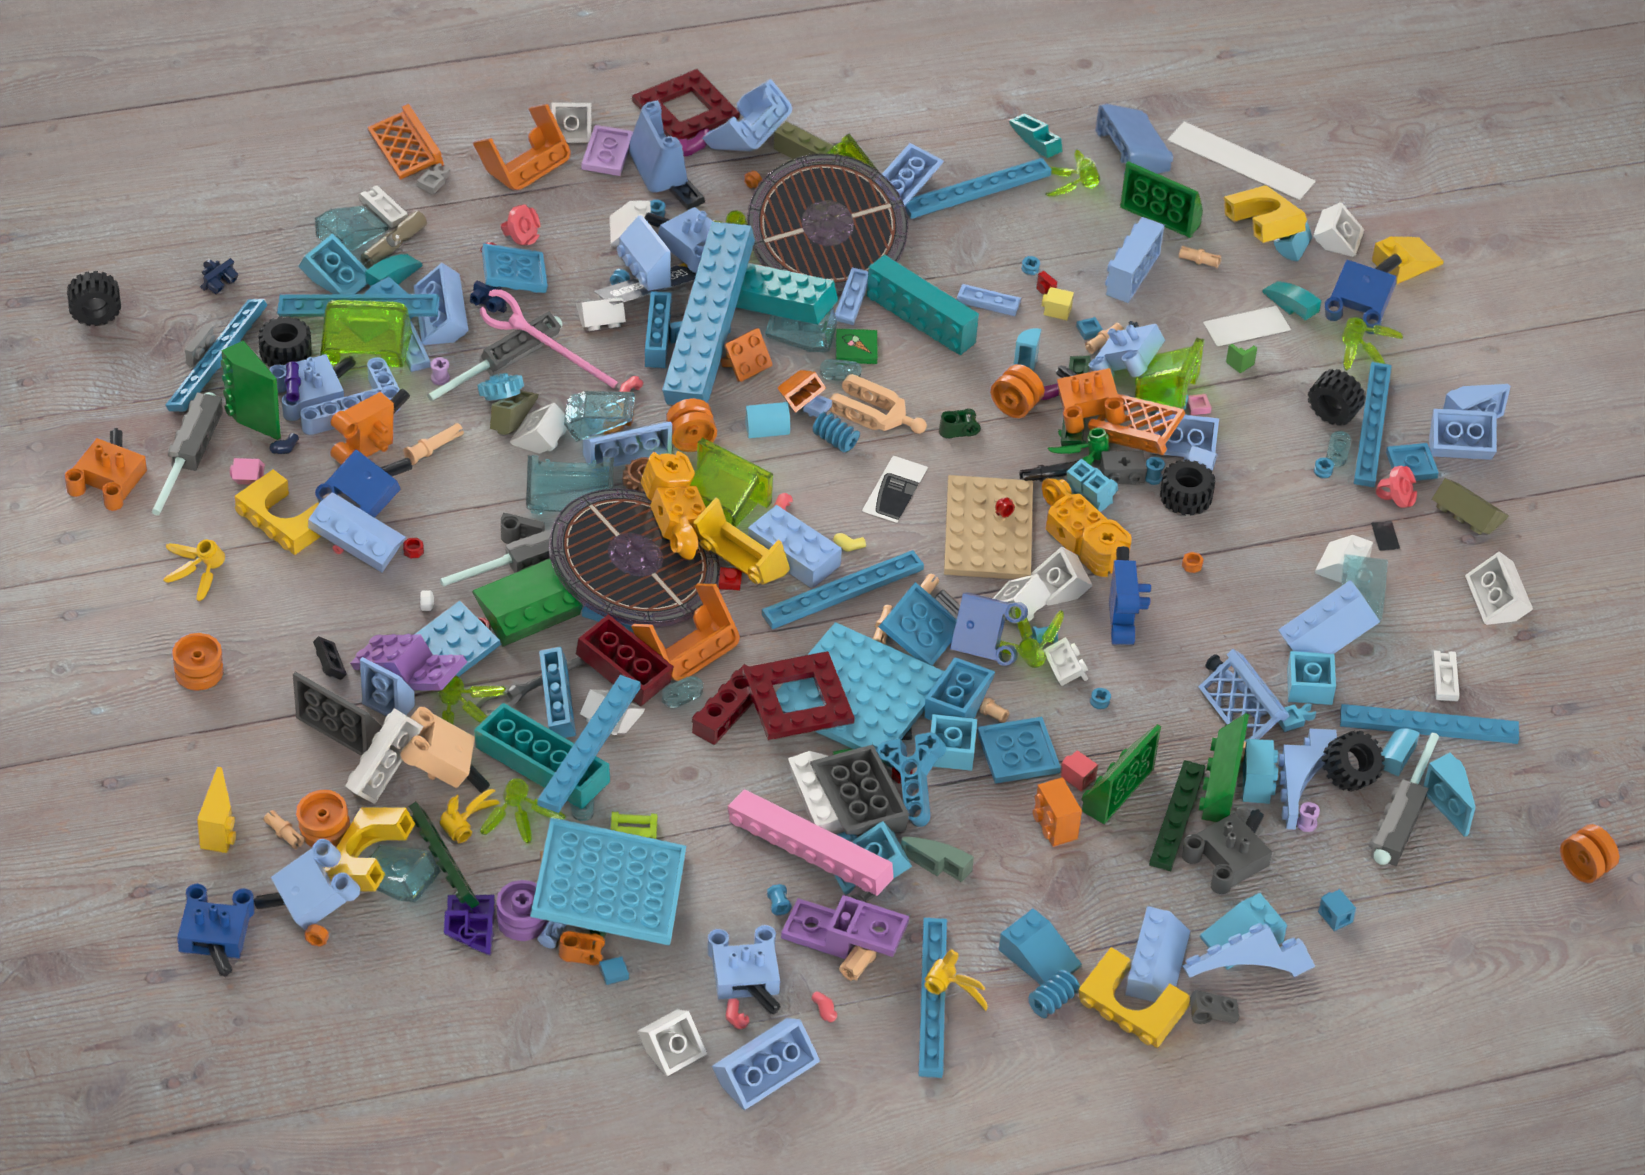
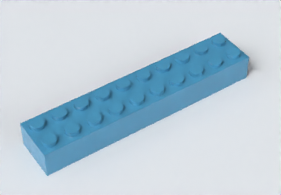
M711 222L662 389L666 404L674 405L682 400L692 398L701 399L706 403L709 402L724 350V344L726 343L755 242L752 227L749 225Z

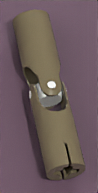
M414 211L400 222L394 231L387 233L360 256L361 262L363 264L366 263L364 266L369 269L374 264L386 259L401 246L403 241H407L426 226V217L421 212Z

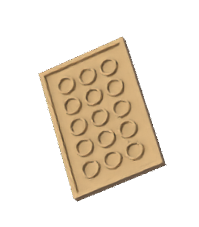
M948 475L944 575L1018 579L1031 576L1033 481ZM1008 497L1013 500L1015 510L1009 517L1003 518L995 513V505L999 499Z

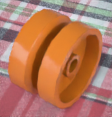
M1015 364L1010 366L991 386L990 394L998 409L1012 418L1019 419L1025 417L1044 397L1045 389L1043 382L1032 369L1024 365Z
M692 398L677 402L666 414V422L672 423V443L681 451H700L711 445L717 437V428L713 420L712 410L709 404L701 399Z
M193 633L181 637L175 643L172 650L175 679L180 685L196 691L206 690L215 686L221 680L224 674L221 644L216 638L209 634Z
M317 790L307 794L297 805L296 816L301 836L305 839L304 842L313 847L316 841L327 839L337 847L351 825L344 798L331 790Z
M1595 824L1584 826L1576 834L1565 839L1560 847V854L1564 865L1575 878L1584 883H1593L1604 873L1615 868L1619 863L1620 855L1614 839L1607 831Z

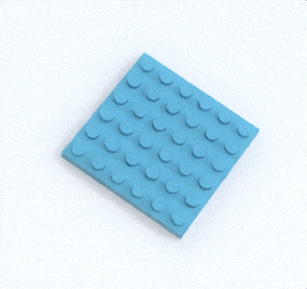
M835 622L808 655L829 652L855 720L853 724L815 732L852 749L873 744L877 751L878 746L882 742L898 738L902 739L925 711V698L945 671ZM813 677L783 683L776 692L783 714L824 706Z
M550 818L530 917L670 946L686 846Z

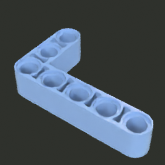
M374 357L367 363L368 381L372 390L303 408L301 410L302 431L305 434L313 435L335 429L330 423L335 413L345 411L379 392L391 400L400 389L386 361L382 358Z

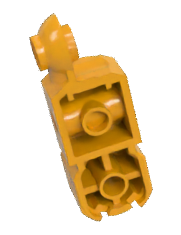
M677 451L676 455H658L656 452H653L648 459L640 482L647 498L652 501L650 507L663 537L670 540L672 551L687 560H692L698 549L699 538L693 522L706 509L697 486H690L695 475L689 458L680 451Z
M1052 478L1043 480V497L1051 506L1048 511L1045 530L1067 550L1080 556V561L1094 575L1108 577V571L1110 574L1113 572L1117 547H1129L1130 553L1131 534L1117 521L1107 519L1081 494H1071V488L1065 480Z

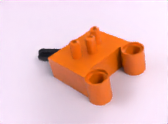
M1060 365L1056 374L1060 379H1057V384L1064 410L1063 415L1067 432L1072 434L1081 432L1084 429L1083 418L1106 414L1108 423L1119 425L1124 422V403L1118 396L1110 368L1077 375L1066 366Z
M402 388L389 400L383 393L379 392L345 411L335 413L330 423L346 438V443L338 442L335 444L330 452L331 457L342 465L356 449L366 457L380 450L382 452L387 451L388 446L393 444L394 414L410 398V394Z
M114 428V430L110 431V443L96 438L75 466L66 471L67 493L74 497L81 496L85 493V484L103 491L106 509L111 511L119 510L124 504V499L146 473V457L122 448L123 432L118 430V428Z

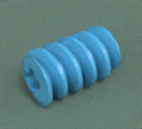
M822 412L813 424V433L832 444L835 448H838L841 452L850 451L860 437V431H854L852 426L847 427V423H841V419L835 418L834 414L827 415L826 412Z
M1059 970L1049 980L1029 994L1028 1001L1030 1007L1041 1018H1047V1014H1053L1055 1009L1061 1008V1005L1067 1003L1068 999L1073 998L1075 993H1079L1078 989L1081 986L1071 973Z

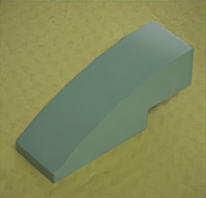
M904 837L901 841V847L908 859L937 877L944 871L962 882L972 872L974 857L958 848L934 840L916 837Z

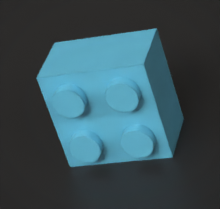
M1290 651L1287 666L1288 702L1333 704L1336 690L1335 654Z
M932 714L931 733L937 734L946 746L945 754L936 760L933 767L972 771L977 719Z
M1246 739L1243 760V802L1270 804L1271 795H1275L1276 782L1273 781L1278 779V767L1274 763H1277L1278 750H1274V740Z

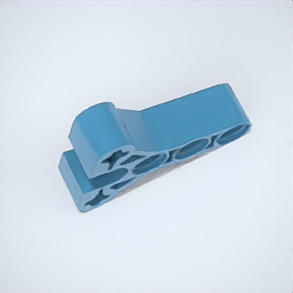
M935 733L915 735L916 751L910 757H907V747L900 738L884 741L877 748L880 759L888 767H894L901 773L903 803L909 812L908 819L917 827H923L930 821L927 775L936 760L941 758L946 752L945 743ZM917 768L916 772L910 775L911 770ZM919 789V792L912 796L913 791ZM921 810L920 815L917 816V817H914V814H915L917 811Z

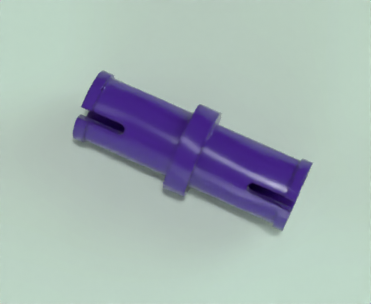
M296 362L286 364L284 385L287 391L286 399L290 402H296L300 398L299 387L301 386V378L299 377V364Z

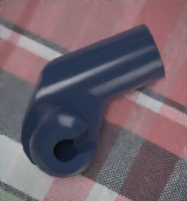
M290 433L286 440H277L271 443L269 449L273 454H289L298 442L299 437L295 433Z

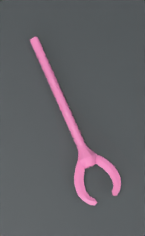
M492 290L489 292V296L503 298L510 305L513 314L509 322L498 321L491 318L486 313L485 308L481 307L480 314L486 324L501 330L520 329L528 332V334L577 364L585 371H588V373L596 378H599V380L614 389L618 381L552 340L544 333H541V331L530 326L523 317L517 301L508 292L503 290Z

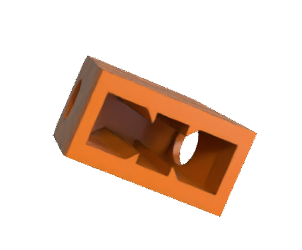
M805 370L797 371L778 386V390L795 413L826 389L816 372Z

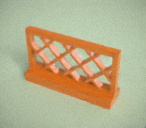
M409 103L402 106L403 112L367 127L368 132L400 180L432 165L436 166L440 163L441 166H444L441 151ZM403 120L402 126L394 125L395 122ZM385 129L384 134H378L375 131ZM390 131H398L397 136H390ZM403 133H411L410 138H403ZM385 141H393L392 146H385ZM398 143H406L405 148H397ZM411 145H418V150H410ZM393 153H400V158H392ZM406 155L414 156L412 161L404 159ZM419 157L428 158L424 162H417ZM401 165L409 166L408 169L402 172L399 170Z
M1118 394L1119 398L1125 403L1124 411L1127 410L1129 413L1125 415L1124 422L1131 420L1132 424L1121 426L1104 422L1106 414H1101L1097 419H1091L1088 423L1090 430L1094 428L1104 429L1108 434L1110 443L1164 455L1167 450L1166 442L1186 413L1184 409ZM1136 406H1141L1143 408L1133 413H1131L1130 411L1131 408H1134ZM1154 410L1160 411V413L1150 417L1147 415V413ZM1145 414V419L1134 422V418ZM1172 414L1176 415L1175 418L1168 421L1164 418ZM1163 419V423L1151 426L1152 422ZM1147 424L1150 427L1143 431L1137 430V428ZM1166 428V431L1162 436L1154 434L1155 432Z

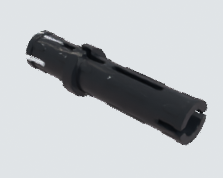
M1079 460L1049 466L1038 465L1037 468L1020 470L1019 476L1020 479L1025 481L1039 480L1040 482L1048 478L1066 476L1067 470Z

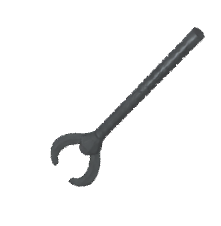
M580 657L567 662L568 671L586 662ZM542 675L526 684L512 685L508 691L487 696L477 703L476 708L480 709L486 701L503 695L508 696L510 702L507 705L511 707L518 701H521L529 691L543 685ZM487 710V714H491L495 710Z

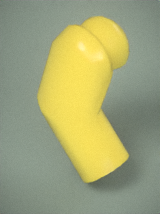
M837 533L833 538L834 543L846 552L866 547L864 537L852 539L843 533Z

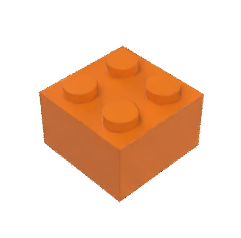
M1061 777L1038 784L1037 794L1034 797L1035 809H1033V817L1036 822L1040 823L1044 837L1049 839L1053 847L1077 840L1082 810L1064 778Z

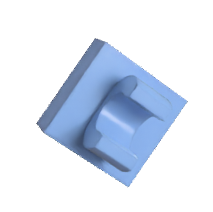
M817 395L804 406L803 411L808 413L810 417H818L822 412H828L832 407V400Z

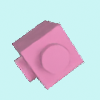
M234 458L233 465L230 467V476L237 484L251 485L264 476L265 464L260 459Z

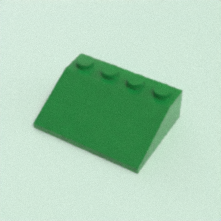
M1126 162L1120 208L1140 217L1161 223L1165 228L1190 238L1199 228L1202 221L1203 207L1199 192L1134 163Z
M244 340L221 350L222 360H220L223 368L222 380L225 387L223 394L226 399L224 408L227 415L232 416L241 425L274 439H281L277 378Z
M551 559L472 591L485 617L490 622L496 637L500 640L502 647L580 615L584 605L575 587L570 586L568 583L570 581H566L559 568Z
M1243 714L1219 729L1217 738H1212L1210 751H1214L1213 758H1208L1206 770L1210 771L1209 778H1204L1202 789L1207 792L1205 798L1201 797L1198 809L1203 811L1202 820L1218 822L1230 815L1249 714Z
M1157 724L1137 739L1128 749L1125 748L1121 752L1119 759L1109 765L1104 776L1097 778L1093 788L1085 791L1081 799L1083 802V813L1105 824L1151 774L1155 767L1161 731L1160 725Z

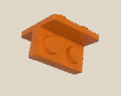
M755 328L724 344L726 356L721 358L722 367H732L738 382H742L773 366L759 328Z

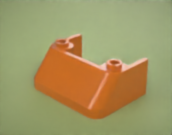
M548 104L529 108L537 125L529 133V142L532 148L507 164H504L492 138L473 142L486 171L511 190L525 188L570 158V148Z
M698 583L694 585L703 603L693 616L697 629L667 649L659 640L653 625L633 624L631 626L635 636L674 666L671 678L673 681L687 679L736 647L739 643V632L717 584Z

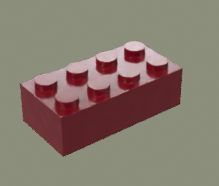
M609 614L578 638L575 654L613 685L620 675L640 682L641 688L633 699L640 707L671 682L674 666Z

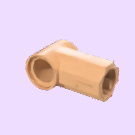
M855 945L841 964L839 971L850 981L857 980L868 964L876 959L877 952Z

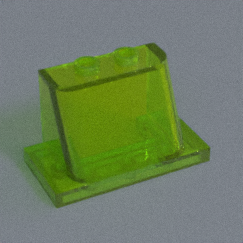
M1196 338L1190 347L1156 354L1147 366V371L1135 379V398L1183 409L1186 403L1189 383L1195 385L1200 376L1204 339Z
M702 437L697 445V469L690 486H697L706 508L715 498H718L726 521L737 527L757 504L765 508L772 504L773 473Z

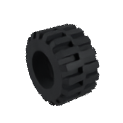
M88 271L84 272V275H77V279L73 278L70 281L71 284H68L67 287L68 307L74 320L78 319L80 324L86 323L87 326L91 324L99 326L102 323L105 325L109 320L113 321L115 316L119 315V310H121L118 282L114 280L113 276H107L105 272L98 273V271H93V273H89Z
M280 316L277 319L272 318L269 322H265L259 330L260 357L269 367L306 360L312 355L310 328L306 326L304 321H300L299 318H291V316Z
M1329 369L1323 372L1309 389L1308 403L1311 404L1310 407L1315 411V414L1322 418L1321 420L1327 421L1331 425L1341 426L1342 424H1348L1363 407L1366 396L1364 395V389L1360 387L1361 384L1355 380L1354 376L1348 375L1345 371L1341 372L1339 369L1335 371Z
M1179 460L1176 461V464L1171 463L1169 467L1165 468L1162 476L1161 501L1163 504H1166L1167 509H1172V512L1176 514L1178 512L1185 516L1186 514H1190V516L1195 515V513L1201 514L1212 503L1215 476L1210 468H1206V465L1203 463L1199 464L1198 461L1191 462L1185 460L1182 462Z
M1350 731L1327 744L1328 747L1324 749L1326 755L1322 756V761L1325 762L1323 770H1327L1328 774L1326 777L1333 780L1332 784L1334 786L1339 785L1341 790L1357 791L1377 781L1376 779L1381 777L1382 773L1380 771L1384 770L1385 765L1382 762L1385 761V756L1381 755L1383 749L1378 747L1377 744L1379 742L1376 739H1371L1372 735L1368 733L1364 735V731ZM1349 752L1353 753L1357 758L1358 770L1354 769L1350 764Z

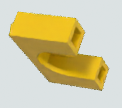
M1267 185L1224 197L1225 215L1234 222L1253 217V235L1263 243L1306 231L1305 223L1307 222L1305 212Z
M272 469L235 495V510L240 516L248 519L254 527L260 528L270 539L277 541L284 550H288L296 555L321 537V535L308 528V519L319 503L317 502L300 515L292 518H279L270 514L268 510L289 495L288 480Z
M361 807L337 846L341 853L339 863L333 867H324L330 880L332 881L333 877L339 873H346L360 886V891H376L386 874L376 858H358V856L368 846L379 841H406L415 826V822L406 808Z
M1111 947L1078 989L1079 1000L1085 1007L1089 1009L1094 1008L1099 1011L1104 1019L1108 1021L1113 1020L1118 1023L1125 1032H1132L1137 1035L1144 1044L1148 1046L1153 1045L1158 1048L1190 1006L1189 995L1169 983L1156 1002L1146 1009L1130 1010L1121 1006L1116 1001L1114 993L1130 972L1131 959Z

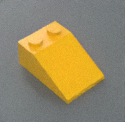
M1390 236L1375 243L1372 262L1378 266L1393 254L1399 255L1402 263L1389 272V274L1396 276V285L1444 263L1420 237Z
M217 767L197 818L200 849L227 853L230 845H234L236 839V831H233L235 817L231 813V805L222 767Z

